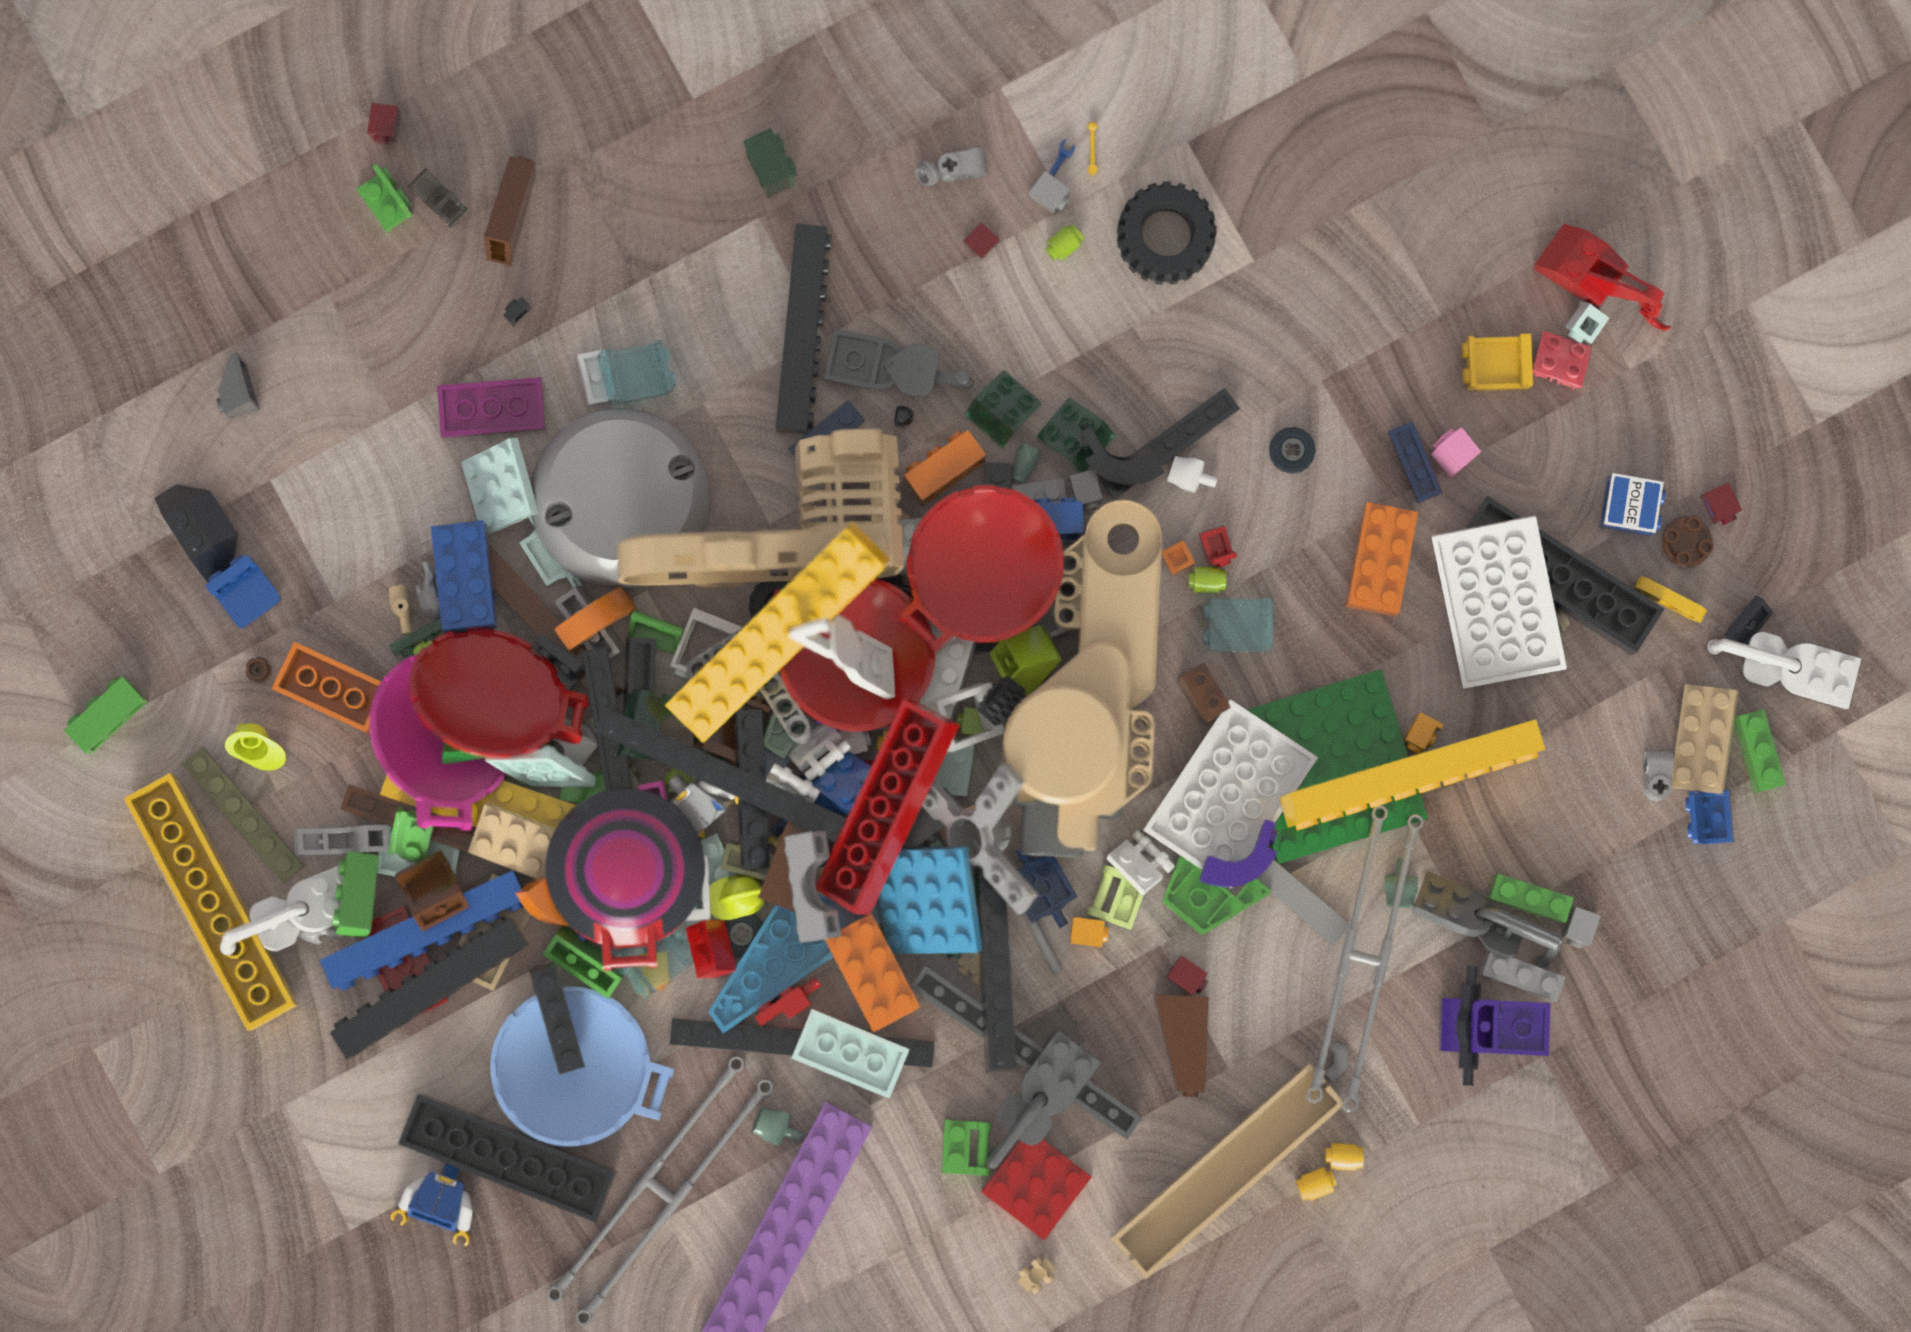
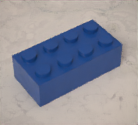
M483 520L431 526L442 631L444 633L450 631L458 633L465 632L468 628H498L487 524Z

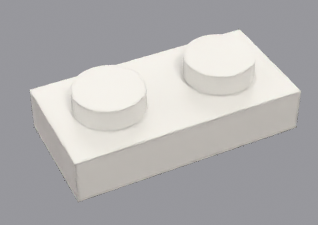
M603 350L578 354L576 358L588 406L613 402L615 398Z

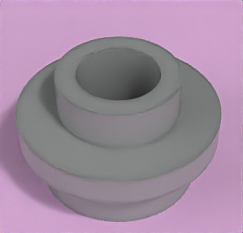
M922 161L918 164L915 176L922 185H934L939 181V171L933 163Z

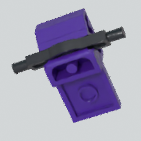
M1466 966V982H1463L1461 985V999L1441 998L1439 1051L1459 1052V1068L1463 1069L1462 1085L1474 1086V1069H1478L1479 1053L1549 1056L1551 1003L1481 1000V984L1477 983L1478 966Z

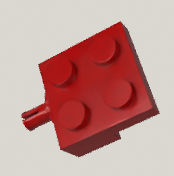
M814 977V979L796 989L791 985L778 994L781 997L779 1001L774 1004L768 1001L757 1009L759 1014L755 1017L760 1026H763L782 1012L785 1013L788 1019L793 1018L812 1005L808 996L814 990L821 987L820 983Z

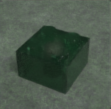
M771 128L743 141L745 154L767 198L795 185L796 167L790 156L785 158V145L779 133L773 134Z

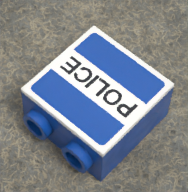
M1616 473L1610 474L1607 477L1599 527L1646 536L1655 534L1656 530L1659 531L1662 521L1659 509L1660 505L1664 504L1666 490H1663L1664 482Z

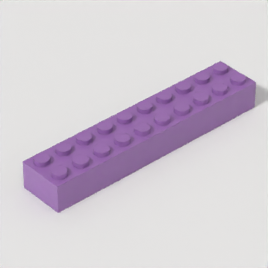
M825 1102L702 1332H763L872 1129L871 1125L831 1103Z

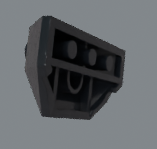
M176 484L154 498L164 520L207 583H209L208 578L220 570L224 572L231 567L229 563L235 557L239 534L210 490Z

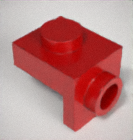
M1222 525L1199 533L1207 563L1216 565V567H1222L1230 564V559L1237 557L1236 552L1232 551L1225 526Z

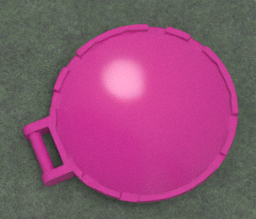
M415 654L394 666L382 679L374 694L369 722L372 745L380 765L389 778L402 791L416 799L417 825L419 828L446 826L459 827L460 830H470L472 827V803L492 793L504 780L503 777L506 773L486 762L485 758L442 764L443 740L431 732L422 722L410 699L409 675L413 662L418 655ZM431 807L458 808V816L431 815Z

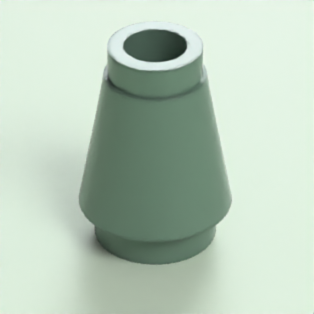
M1022 443L1020 449L1017 448L1011 478L1026 483L1027 478H1029L1041 459L1039 456L1041 450Z

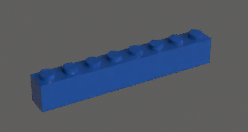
M512 870L465 892L464 895L470 906L469 908L423 932L414 917H411L319 961L332 989L340 988L341 992L355 986L354 981L363 976L365 980L379 975L378 969L387 965L389 969L397 967L404 963L402 958L412 954L414 958L428 952L427 947L434 943L438 947L452 941L451 936L458 932L465 935L476 930L475 924L485 921L486 924H489L501 918L499 913L505 910H509L512 913L523 908L524 906L516 895V892L522 889L523 886L516 871Z

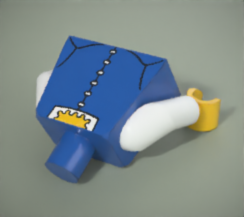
M445 1164L441 1175L429 1172L426 1177H420L407 1186L398 1204L399 1209L391 1214V1220H395L397 1213H400L403 1216V1221L400 1225L405 1224L411 1216L454 1232L458 1228L459 1230L455 1233L453 1242L456 1245L457 1237L462 1235L466 1238L465 1246H467L470 1240L468 1230H470L473 1209L470 1195L464 1191V1183L456 1180L460 1168Z

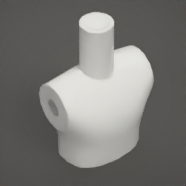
M1175 456L1167 482L1177 485L1184 491L1195 493L1199 483L1215 488L1218 478L1203 473L1204 461L1192 457L1183 458Z

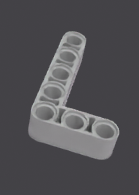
M740 630L689 661L687 673L690 679L694 676L697 668L703 667ZM776 672L759 689L790 739L794 743L805 744L811 739L813 730L799 706L788 693L781 677ZM770 682H777L778 687L775 691H766V686ZM783 704H792V708L788 713L779 712ZM797 725L806 726L804 733L801 735L793 734V729Z

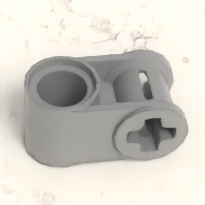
M971 148L943 154L937 165L939 177L944 181L976 179L988 174L983 148ZM945 163H949L953 167L952 172H948V169L944 168Z
M1645 750L1644 793L1652 801H1660L1672 792L1674 764L1672 751ZM1657 783L1659 787H1663V791L1659 794L1658 790L1653 789V786Z

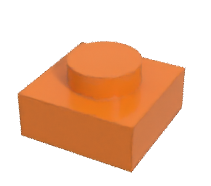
M1184 540L1163 550L1161 553L1172 576L1195 564Z

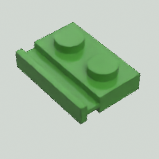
M399 806L395 816L388 854L396 853L400 855L399 857L414 862H419L428 857L434 826L419 828L417 825V812L413 810L408 812Z

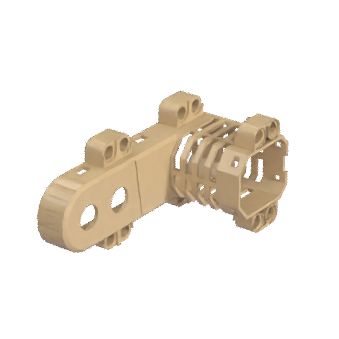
M855 429L838 430L832 432L831 435L799 440L795 447L796 479H799L797 495L800 496L798 511H800L801 515L799 519L801 530L754 531L749 533L649 534L625 538L617 545L618 581L629 585L695 584L697 588L740 587L750 582L791 581L852 522H844L843 516L871 515V521L853 522L890 558L885 568L874 578L882 579L897 576L904 568L902 525L898 524V519L901 517V509L897 508V503L900 501V492H896V487L899 485V476L895 475V471L899 467L897 436L882 434V430ZM815 446V451H810L809 447ZM869 482L870 489H842V483ZM825 483V490L806 489L809 486ZM831 483H835V490H831ZM836 499V506H832V500ZM842 499H870V505H843ZM826 500V506L807 505V503ZM833 516H837V522H833ZM818 517H827V522L807 521ZM770 569H788V576H770ZM669 572H687V579H669Z

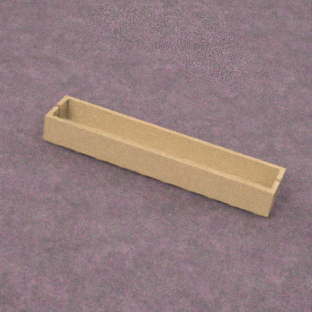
M1306 1063L1110 1236L1111 1240L1126 1257L1130 1254L1132 1255L1129 1258L1130 1262L1145 1279L1150 1277L1342 1107V1099L1328 1085L1323 1088L1321 1087L1323 1097L1319 1102L1310 1103L1306 1099V1092L1311 1087L1315 1068L1310 1063ZM1312 1090L1310 1098L1317 1100L1319 1094L1317 1091Z

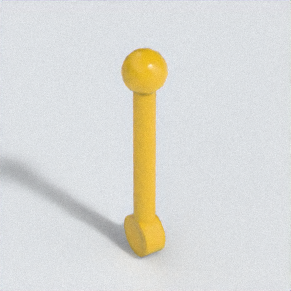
M1094 121L1088 123V129L1090 130V165L1088 173L1090 175H1095L1098 172V167L1095 165V130H1097L1098 125Z

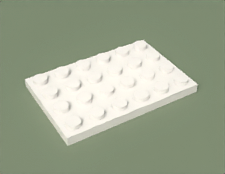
M1536 515L1432 535L1463 689L1567 669Z
M1231 699L1229 700L1230 708L1219 715L1143 830L1201 870L1208 855L1227 862H1238L1248 857L1255 847L1263 821L1266 819L1276 822L1282 813L1279 797L1296 791L1318 758Z

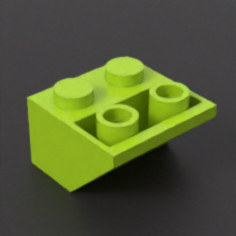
M1042 625L1031 627L1017 636L1001 640L989 653L1001 677L1004 678L1007 675L1012 677L1026 690L1027 696L1040 686L1062 660L1045 627Z

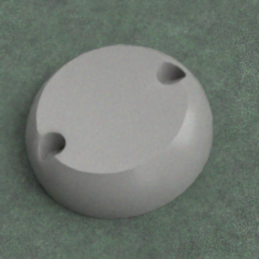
M631 408L602 409L573 420L556 433L545 446L536 462L531 478V487L538 513L532 515L531 518L542 545L548 554L570 574L597 586L609 588L643 586L629 585L618 581L617 545L623 539L649 534L704 533L709 518L711 491L708 475L698 451L690 440L671 423L657 415ZM689 473V476L685 480H678L675 478L683 474ZM568 518L566 520V523L562 526H556L553 524Z

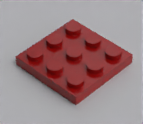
M1020 1140L981 1192L1033 1233L1045 1240L1092 1177L1045 1140L1036 1145H1028Z

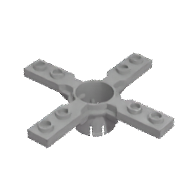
M1008 763L1001 765L976 801V808L964 809L934 779L922 807L934 820H941L947 827L949 847L967 846L970 865H980L984 869V877L1018 915L1024 913L1038 894L1004 857L1002 851L1007 847L1010 838L1004 840L1002 838L1010 837L1012 831L1009 825L1000 827V825L1008 823L1003 813L1025 781ZM968 824H976L981 833L982 844L977 837L969 839V837L976 835L975 825L967 826Z

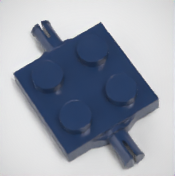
M1020 848L1015 852L1023 863L1017 872L1038 894L1025 911L1030 922L1033 923L1042 917L1052 915L1059 929L1069 924L1061 909L1078 896L1055 856H1043L1032 859L1030 855H1020Z

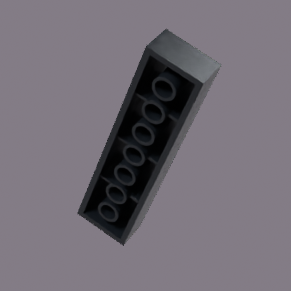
M1487 496L1483 499L1465 529L1522 517ZM1539 529L1554 606L1561 608L1564 613L1628 654L1633 655L1637 653L1664 611V608Z
M423 1093L417 1095L398 1142L399 1145L593 1222L598 1221L617 1174V1171L537 1140Z

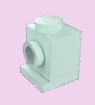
M1580 301L1578 309L1565 327L1570 330L1568 336L1581 344L1584 340L1592 344L1609 320V317L1591 304ZM1585 320L1584 327L1580 328L1581 324Z

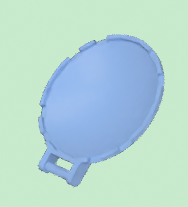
M562 987L585 1067L560 1075L556 1068L536 995L524 1001L503 1023L491 1053L490 1071L495 1096L504 1113L526 1134L553 1145L580 1146L608 1137L621 1128L633 1114L659 1121L661 1116L659 1110L669 1077H673L674 1069L650 1062L646 1039L639 1024L629 1011L613 998H606L596 990L584 987ZM655 1072L659 1074L650 1107L649 1109L641 1107L651 1073Z

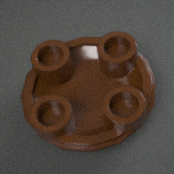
M1683 516L1674 519L1666 526L1662 534L1664 554L1671 562L1680 567L1690 568L1700 565L1714 549L1710 530L1696 516Z

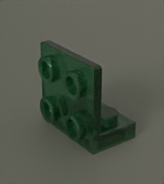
M1003 370L975 397L964 415L1003 448L1018 428L1042 403Z
M1068 398L1038 433L1037 437L1040 441L1064 456L1076 471L1082 473L1089 468L1083 453L1091 448L1085 449L1078 436L1083 434L1079 426L1089 422L1103 448L1110 443L1115 434L1104 420L1073 399Z

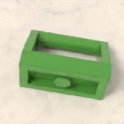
M634 610L630 621L628 638L656 639L657 649L675 655L685 629Z

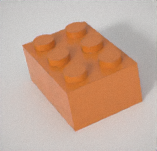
M961 430L956 432L948 439L949 442L943 448L940 446L933 448L927 453L928 457L922 463L917 460L905 469L907 472L904 475V483L922 507L986 463L985 452L969 430L964 433Z

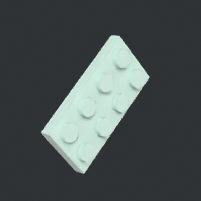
M811 1009L792 1059L890 1098L909 1049Z

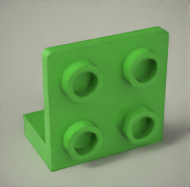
M375 163L372 167L377 175L356 190L384 230L389 232L412 216L408 209L412 205L400 187L396 190L394 189L397 184L386 167L380 169L377 163Z

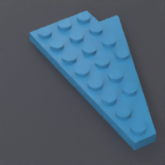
M826 859L820 865V867H825L828 859ZM818 894L826 906L837 910L840 929L866 916V914H854L828 897ZM879 898L871 912L878 926L882 923ZM776 905L774 906L736 966L737 970L731 974L708 1011L723 1034L757 1011L759 1007L777 997L782 991L833 958L824 939L800 943L796 929L797 918L795 912Z

